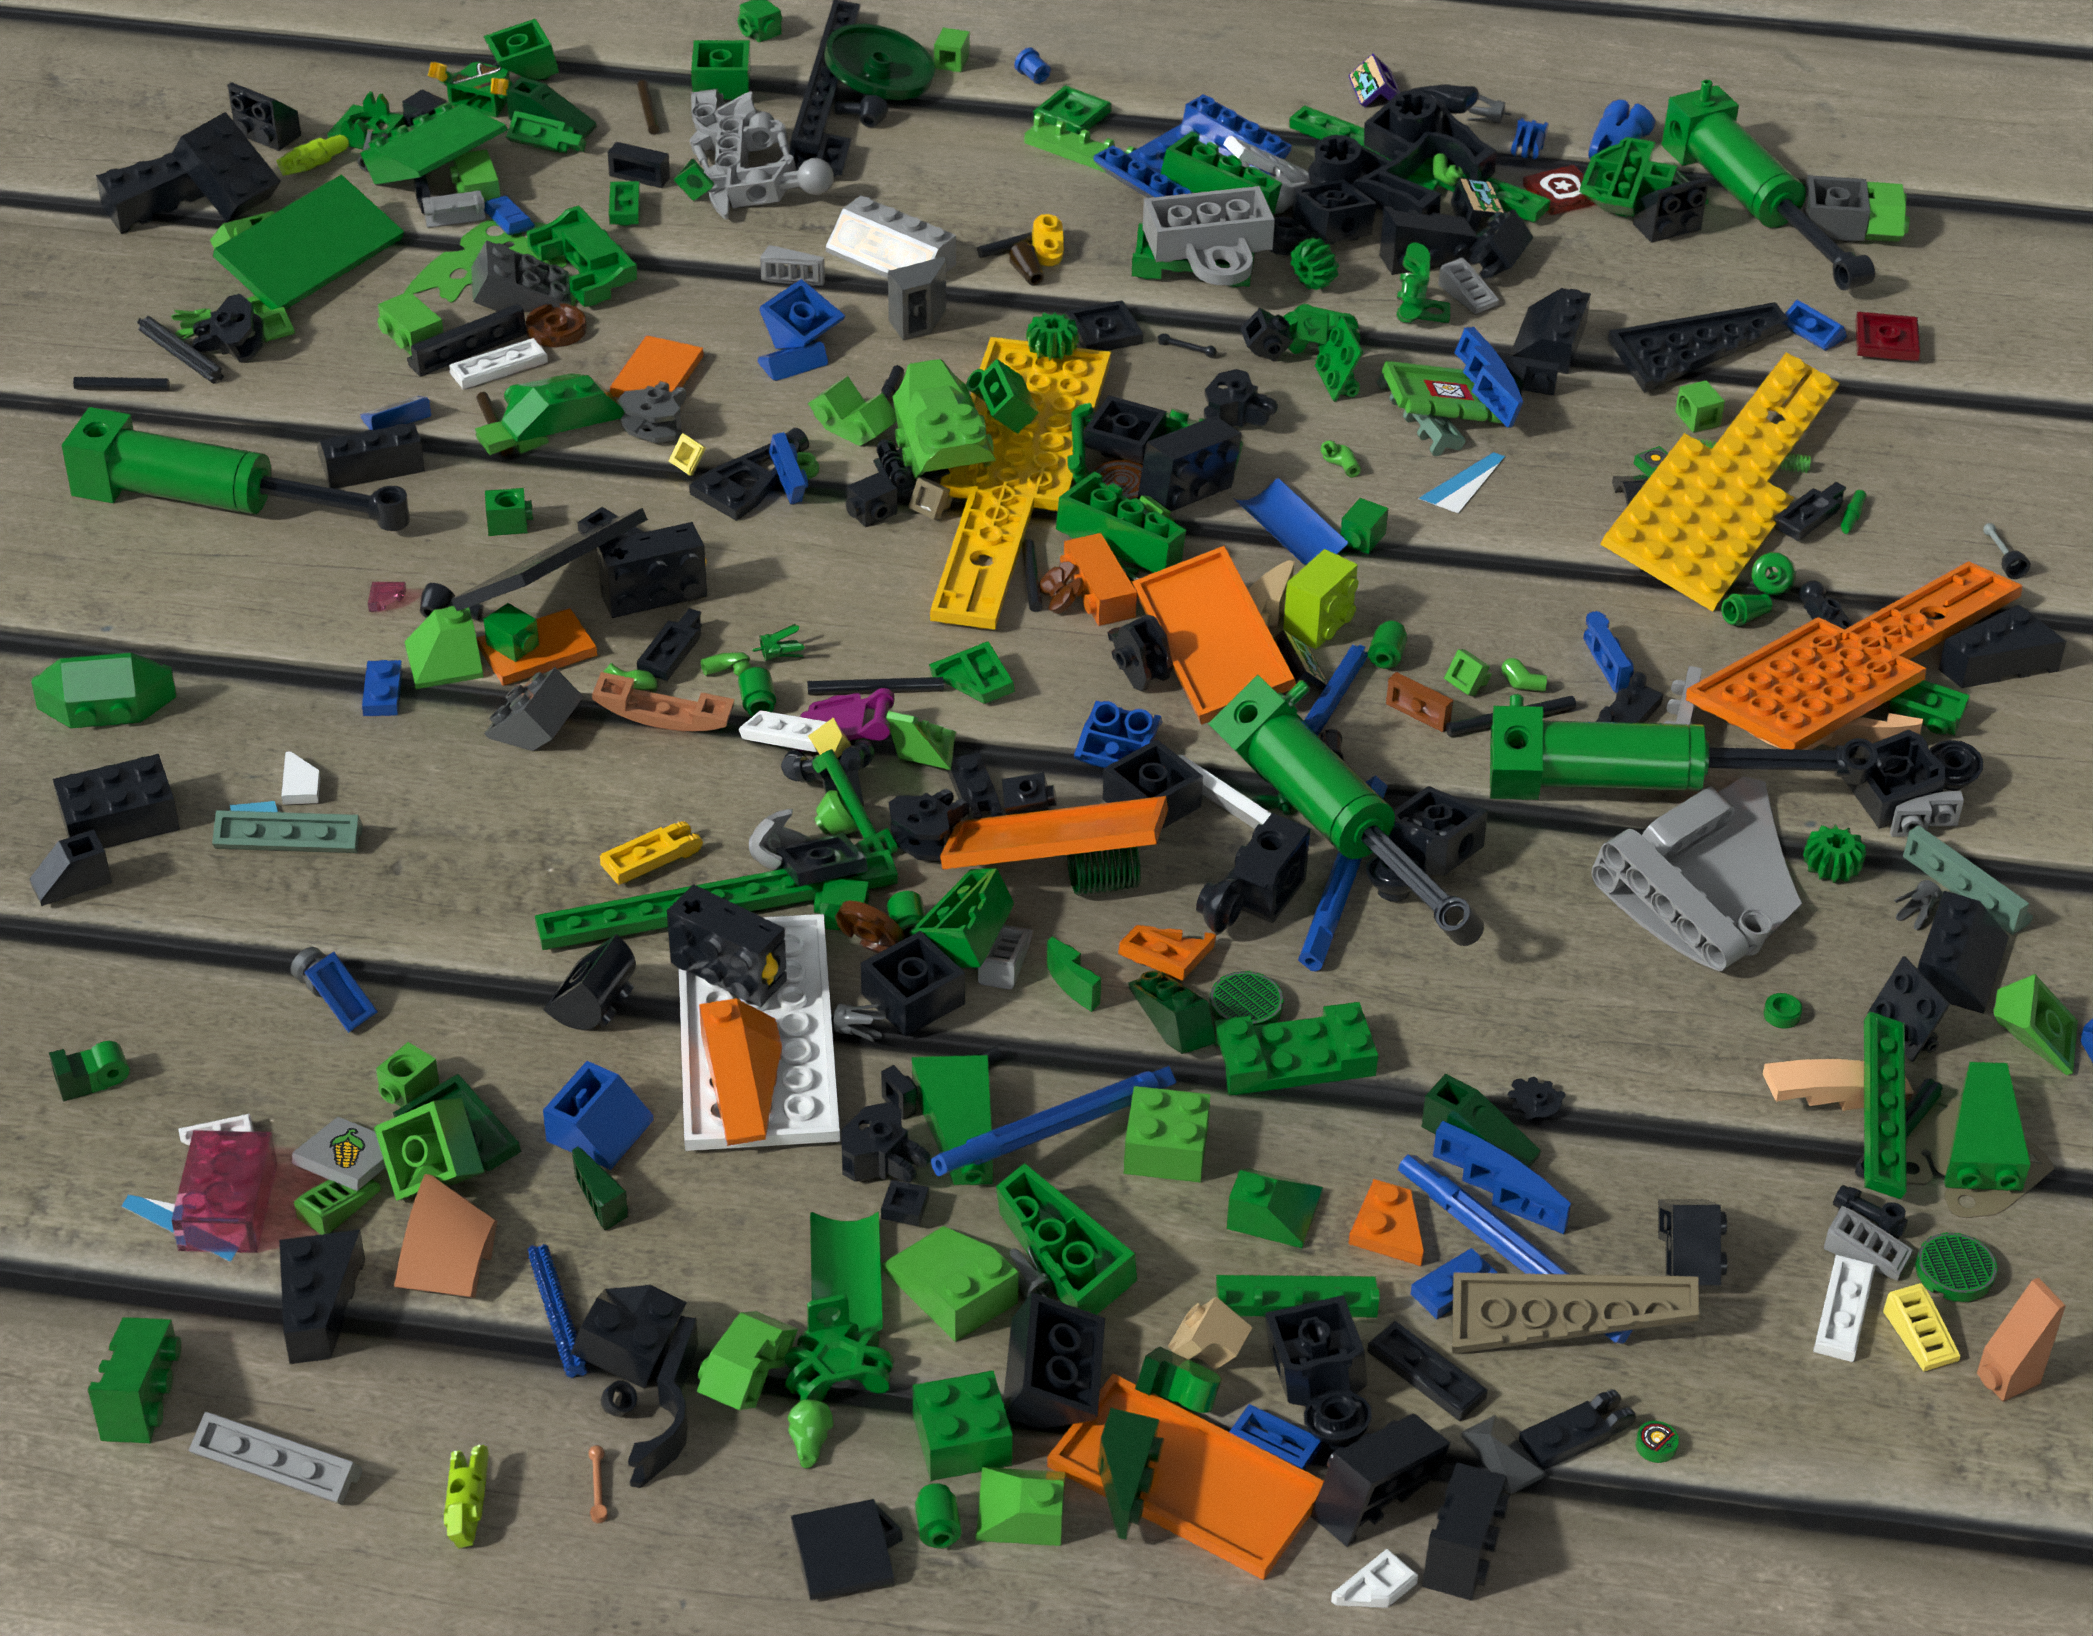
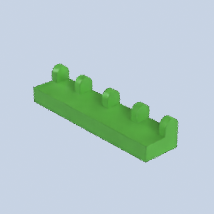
M1041 113L1035 115L1034 126L1024 133V143L1102 172L1105 171L1093 161L1094 155L1112 145L1114 146L1115 143L1110 138H1107L1104 144L1090 139V131L1085 129L1081 131L1080 135L1067 131L1066 123L1063 121H1058L1056 126L1045 123V116ZM1129 146L1125 153L1129 154L1136 150V148Z

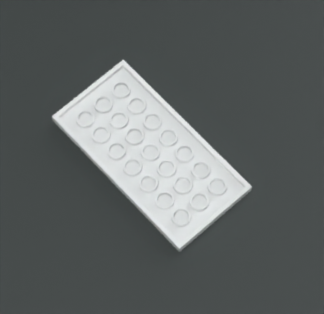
M824 914L763 917L785 928V971L787 972V981L762 1007L747 1000H741L735 994L716 985H711L706 980L688 971L679 969L685 1151L840 1142ZM737 998L776 1019L782 1042L781 1060H779L777 1082L773 1091L772 1109L766 1140L727 1146L701 1037L699 1004Z

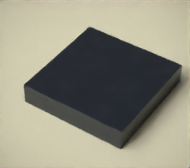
M1123 300L1066 311L1068 319H1073L1076 322L1079 344L1084 349L1109 351L1143 344L1144 334Z
M844 833L776 848V855L783 858L780 865L799 887L868 871L866 857Z

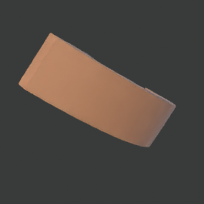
M604 672L600 673L592 693V700L624 718L656 728L677 731H707L726 727L735 700L701 692L698 702L637 690L634 689V678Z

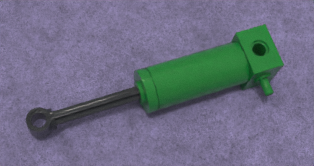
M1705 79L1701 82L1700 90L1669 97L1661 146L1682 166L1698 162L1762 225L1774 228L1790 222L1833 264V278L1839 289L1849 290L1873 282L1875 268L1869 256H1856L1852 252H1844L1800 210L1806 198V189L1803 184L1736 122L1739 105L1718 85L1713 86L1711 80Z
M88 407L62 443L71 496L114 503L122 490L249 514H258L263 509L268 495L368 513L369 518L377 520L378 526L386 531L401 530L410 522L407 493L401 487L385 486L374 491L372 495L273 478L271 463L266 454L136 431L133 429L131 414Z
M1257 675L1208 724L1265 782L1268 781L1343 856L1349 859H1360L1374 853L1434 911V920L1454 943L1459 946H1468L1478 941L1484 931V921L1479 914L1462 898L1449 896L1389 838L1395 821L1392 807L1328 747L1297 714L1298 710L1294 705L1310 691V687L1303 680H1300L1284 696L1281 692L1277 693Z
M1514 694L1510 696V706H1493L1490 734V799L1539 800L1541 787L1680 791L1687 789V791H1702L1704 775H1708L1709 768L1834 771L1835 777H1841L1849 784L1858 785L1865 783L1872 776L1878 753L1873 743L1862 738L1852 739L1845 745H1836L1835 750L1709 747V741L1705 740L1703 724L1543 720V707L1524 706L1523 696ZM1859 758L1865 764L1857 765L1854 764L1850 759Z

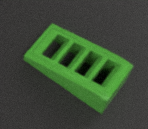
M371 1179L356 1191L335 1181L327 1180L302 1194L294 1201L297 1219L319 1234L331 1233L381 1191V1186ZM345 1190L350 1194L346 1196L341 1191Z

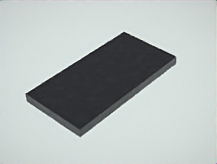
M643 508L577 532L451 600L456 610L460 611L525 587L647 521L648 518Z

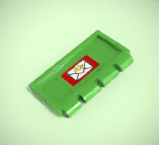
M1385 361L1382 373L1398 407L1405 408L1407 413L1429 415L1431 412L1432 416L1458 418L1460 416L1461 419L1486 421L1488 419L1489 422L1502 423L1473 394L1474 383L1463 373L1462 369Z

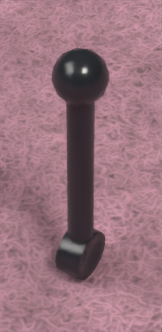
M1165 333L1158 335V343L1160 345H1176L1205 353L1207 357L1211 358L1217 353L1214 346L1203 347L1170 338V335Z

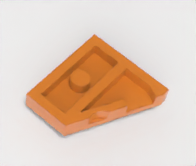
M1373 1179L1349 1234L1348 1244L1421 1266L1424 1250L1411 1190Z

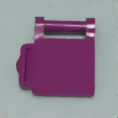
M886 688L878 689L865 699H861L859 693L836 695L826 700L812 703L808 711L802 712L800 717L825 722L834 718L849 741L861 738L880 741L889 736L890 724L886 717L889 709L894 705L895 696L890 689ZM874 709V719L865 725L867 710Z

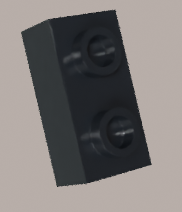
M617 141L608 151L610 177L628 181H639L640 184L663 188L670 179L669 153Z

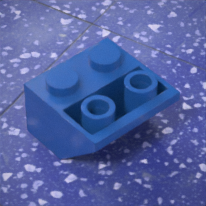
M586 1061L543 1109L547 1142L571 1153L576 1147L582 1148L597 1164L609 1170L617 1164L654 1120L650 1110L619 1074L589 1061Z

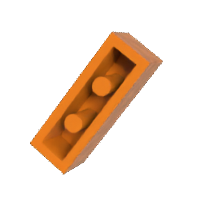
M1098 533L1064 541V555L1060 556V563L1069 561L1076 565V570L1071 576V580L1073 581L1078 577L1084 580V587L1081 592L1087 614H1092L1098 626L1136 618L1137 592L1103 535Z

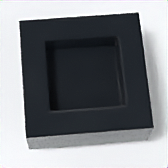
M895 1065L882 1070V1098L886 1102L901 1108V1118L903 1120L916 1114V1096L918 1091L914 1081L909 1076H904Z
M891 1180L881 1206V1219L919 1226L929 1199V1187Z

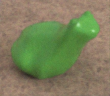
M610 663L604 670V673L634 678V689L649 690L652 693L658 689V682L650 672L643 670L624 671L614 666L613 663Z
M805 1399L800 1401L790 1411L788 1415L790 1423L788 1432L794 1441L800 1465L808 1469L817 1462L821 1446L827 1438L828 1430L833 1427L834 1421L830 1408L826 1403Z

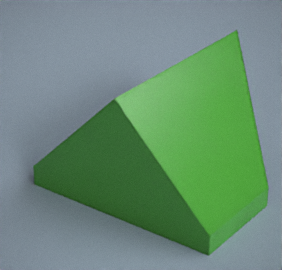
M888 711L886 718L890 724L891 735L899 759L951 770L956 731L931 724L929 721L922 720L920 722L914 716Z

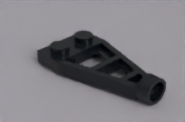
M794 427L785 433L788 442L794 444L797 453L804 452L809 448V439L801 429ZM770 444L709 470L689 484L690 495L737 521L757 507L780 481L775 467L768 471L758 465V463L767 459L772 460L769 453ZM745 472L758 479V481L752 488L746 489L730 480V478Z

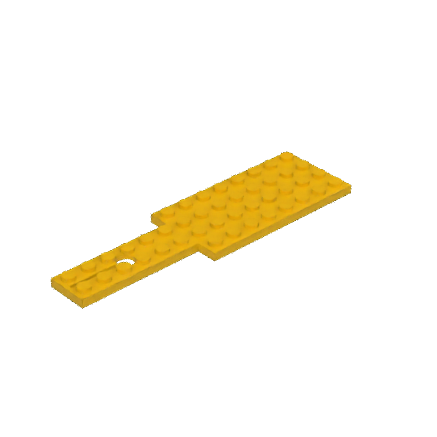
M990 337L980 369L985 371L998 359L1020 374L1028 387L1039 414L1017 434L993 418L985 401L971 393L976 410L979 415L984 416L986 434H991L996 461L989 467H984L983 463L948 468L950 474L943 476L940 481V485L950 489V496L953 498H966L967 502L930 609V621L996 629L1033 508L1058 511L1059 496L1073 487L1075 480L1068 468V456L1073 455L1071 412L1079 405L1091 403L1094 408L1093 412H1096L1111 362V352L1076 348L1073 350L1072 355H1064L1062 360L1057 357L1049 360L1048 357L1038 358L1037 353L1030 352L1028 341ZM980 555H988L992 557L993 564L980 566L972 562L977 561Z

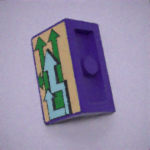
M1373 53L1349 74V79L1357 98L1363 107L1370 104L1380 94L1390 101L1395 95L1401 93L1391 69Z

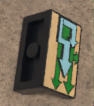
M1458 178L1450 203L1455 215L1464 217L1475 234L1482 217H1492L1498 212L1505 214L1490 181Z
M1283 629L1273 639L1295 678V683L1297 684L1300 680H1303L1306 684L1311 682L1324 690L1328 681L1309 646Z

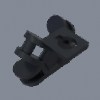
M861 738L849 741L852 746L846 748L842 755L838 757V760L864 808L858 771L872 762L874 749L868 739ZM790 750L786 753L781 763V768L788 779L800 781L801 783L814 780L823 781L825 794L829 790H837L827 769L820 773L815 771L812 761L819 755H815L813 759L809 760L799 750Z

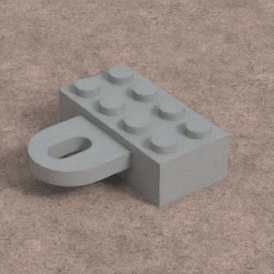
M1260 186L1144 198L1143 231L1156 262L1188 259L1193 273L1207 283L1233 285L1246 280L1252 272L1253 257L1251 252L1257 253L1263 250H1272L1275 219ZM1215 260H1226L1231 267L1221 268L1216 265Z

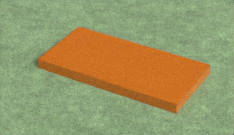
M1225 546L1132 581L1146 615L1156 617L1167 635L1173 669L1201 725L1210 722L1257 675L1277 693L1289 691L1296 685L1295 678Z
M1166 796L960 821L956 824L940 855L942 869L1157 844L1168 812Z
M1113 1373L1100 1389L1097 1418L1094 1421L1073 1424L1047 1456V1467L1054 1471L1066 1472V1477L1106 1497L1097 1465L1100 1439L1110 1408L1159 1419L1157 1437L1164 1438L1163 1449L1159 1463L1151 1461L1149 1467L1154 1469L1149 1494L1141 1492L1140 1499L1145 1500L1142 1517L1248 1573L1265 1580L1310 1517L1324 1480L1155 1394L1149 1396L1135 1390V1384Z

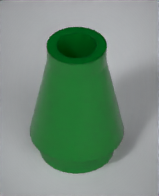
M1731 594L1722 603V616L1728 624L1742 626L1763 614L1771 612L1772 600L1767 594Z

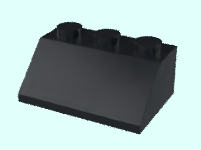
M1560 288L1529 306L1510 356L1559 363L1558 372L1568 374L1587 324L1591 294L1577 289Z
M415 423L398 424L394 427L378 430H366L362 433L346 436H335L330 439L320 440L317 446L329 488L333 489L425 472L421 439Z
M1944 891L1917 969L1950 1004L1984 1014L2009 936L1979 900Z
M1034 1292L1029 1295L1011 1319L1003 1398L1008 1419L1037 1429H1045L1094 1421L1097 1418L1105 1330L1104 1317Z

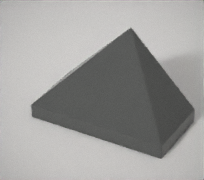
M1496 1415L1462 1431L1461 1437L1491 1472L1506 1476L1504 1488L1510 1495L1544 1478L1545 1472Z

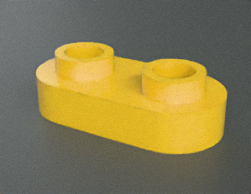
M1042 214L1036 217L1032 228L1033 246L1036 248L1040 264L1043 266L1059 264L1064 252L1063 224L1058 217L1051 214Z

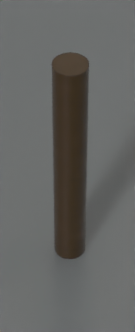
M640 80L637 83L648 131L650 134L655 135L659 132L660 128L649 85L646 80Z
M480 392L476 399L487 424L500 422L488 394ZM510 447L500 451L503 456H509L513 449Z

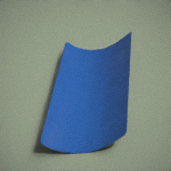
M1279 478L1275 479L1264 491L1248 500H1236L1233 498L1304 565H1307L1324 549L1338 554L1348 544L1336 530Z

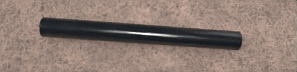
M943 677L823 680L807 681L808 695L874 693L881 688L890 689L892 692L944 690Z
M1571 695L1526 706L1543 707L1544 716L1575 709L1576 701L1574 696ZM1493 713L1446 723L1447 735L1450 737L1490 728Z

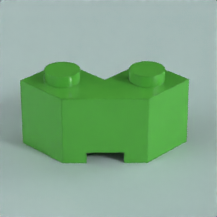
M1867 182L1870 214L1865 240L1899 242L1904 234H1908L1910 217L1905 216L1907 194L1904 193L1903 184Z
M848 376L808 402L816 419L820 421L825 430L858 446L877 437L897 422L895 410L883 393L865 402Z
M758 1311L740 1312L711 1351L709 1357L701 1364L698 1373L700 1383L697 1392L737 1410L756 1408L769 1369L785 1367L784 1358L789 1349L792 1348L798 1328Z

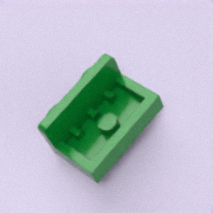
M1923 680L1890 699L1889 713L1923 719L1922 725L1926 726L1931 732L1939 735L1948 733L1955 736L1969 703L1970 695Z

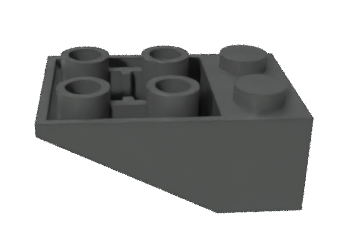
M485 241L471 267L474 303L495 311L519 304L524 309V312L533 311L535 308L545 304H552V307H560L562 303L571 305L568 271L558 265H550L537 260L530 254H521L513 251L503 244Z

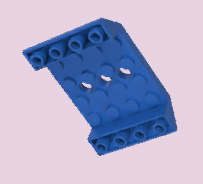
M1203 94L1185 105L1182 124L1129 154L1112 145L1094 155L1093 161L1108 175L1143 196L1152 198L1192 193L1189 189L1172 181L1166 175L1160 174L1166 149L1191 131L1200 135L1199 141L1205 145L1211 141L1219 146L1218 152L1224 156L1234 155L1223 145L1228 136L1238 138L1283 160L1291 151L1292 145L1283 141L1279 136L1273 135L1259 127L1258 124L1240 116L1234 110L1226 108L1213 98ZM1254 166L1255 168L1261 170L1262 172H1264V173H1266V174H1268V175L1274 177V174H1271V173H1269V172H1267V171H1265V170H1262V169H1260V168Z

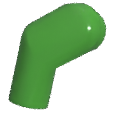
M1444 154L1435 155L1433 158L1434 177L1450 186L1456 185L1458 178L1463 176L1462 169L1459 167L1456 171V165H1451L1448 168L1447 156Z
M1331 440L1322 444L1320 451L1328 463L1343 467L1348 477L1352 478L1360 474V465L1349 447L1336 444Z
M744 652L721 653L701 659L700 661L705 676L733 668L734 674L739 676L743 671L752 668L749 663L750 657Z
M1509 658L1502 664V673L1513 688L1546 691L1547 675L1530 674L1522 662L1516 658Z

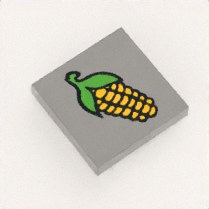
M340 1117L335 1118L292 1152V1164L356 1191L386 1168L375 1131Z

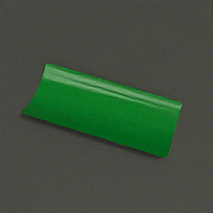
M810 1212L812 1301L846 1294L849 1306V1321L857 1324L859 1332L863 1334L869 1330L877 1333L883 1328L879 1212L857 1221H839ZM835 1307L825 1308L818 1313L817 1317L822 1318L824 1323L832 1321V1316L839 1309Z

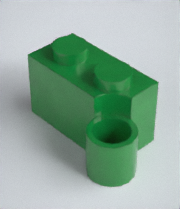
M996 359L985 371L982 369L973 371L968 377L966 383L968 390L985 401L993 418L1018 434L1039 414L1023 377L1000 360Z

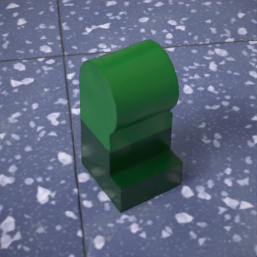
M103 1041L91 1049L66 1055L64 1049L49 1052L54 1077L63 1102L108 1089L107 1087L123 1082L129 1075L130 1068L120 1044L115 1041Z
M1159 1346L1145 1356L1135 1390L1149 1396L1155 1393L1173 1402H1179L1190 1410L1208 1413L1213 1408L1222 1379L1212 1370Z

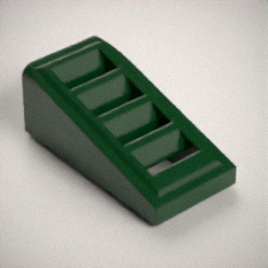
M574 1148L572 1150L575 1178L600 1226L604 1230H608L628 1217L626 1190L582 1148Z

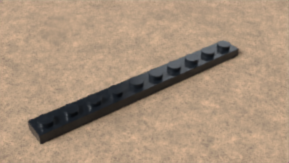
M833 0L793 130L790 149L798 150L804 154L818 153L840 81L830 71L825 62L824 51L827 40L835 30L857 23L861 4Z

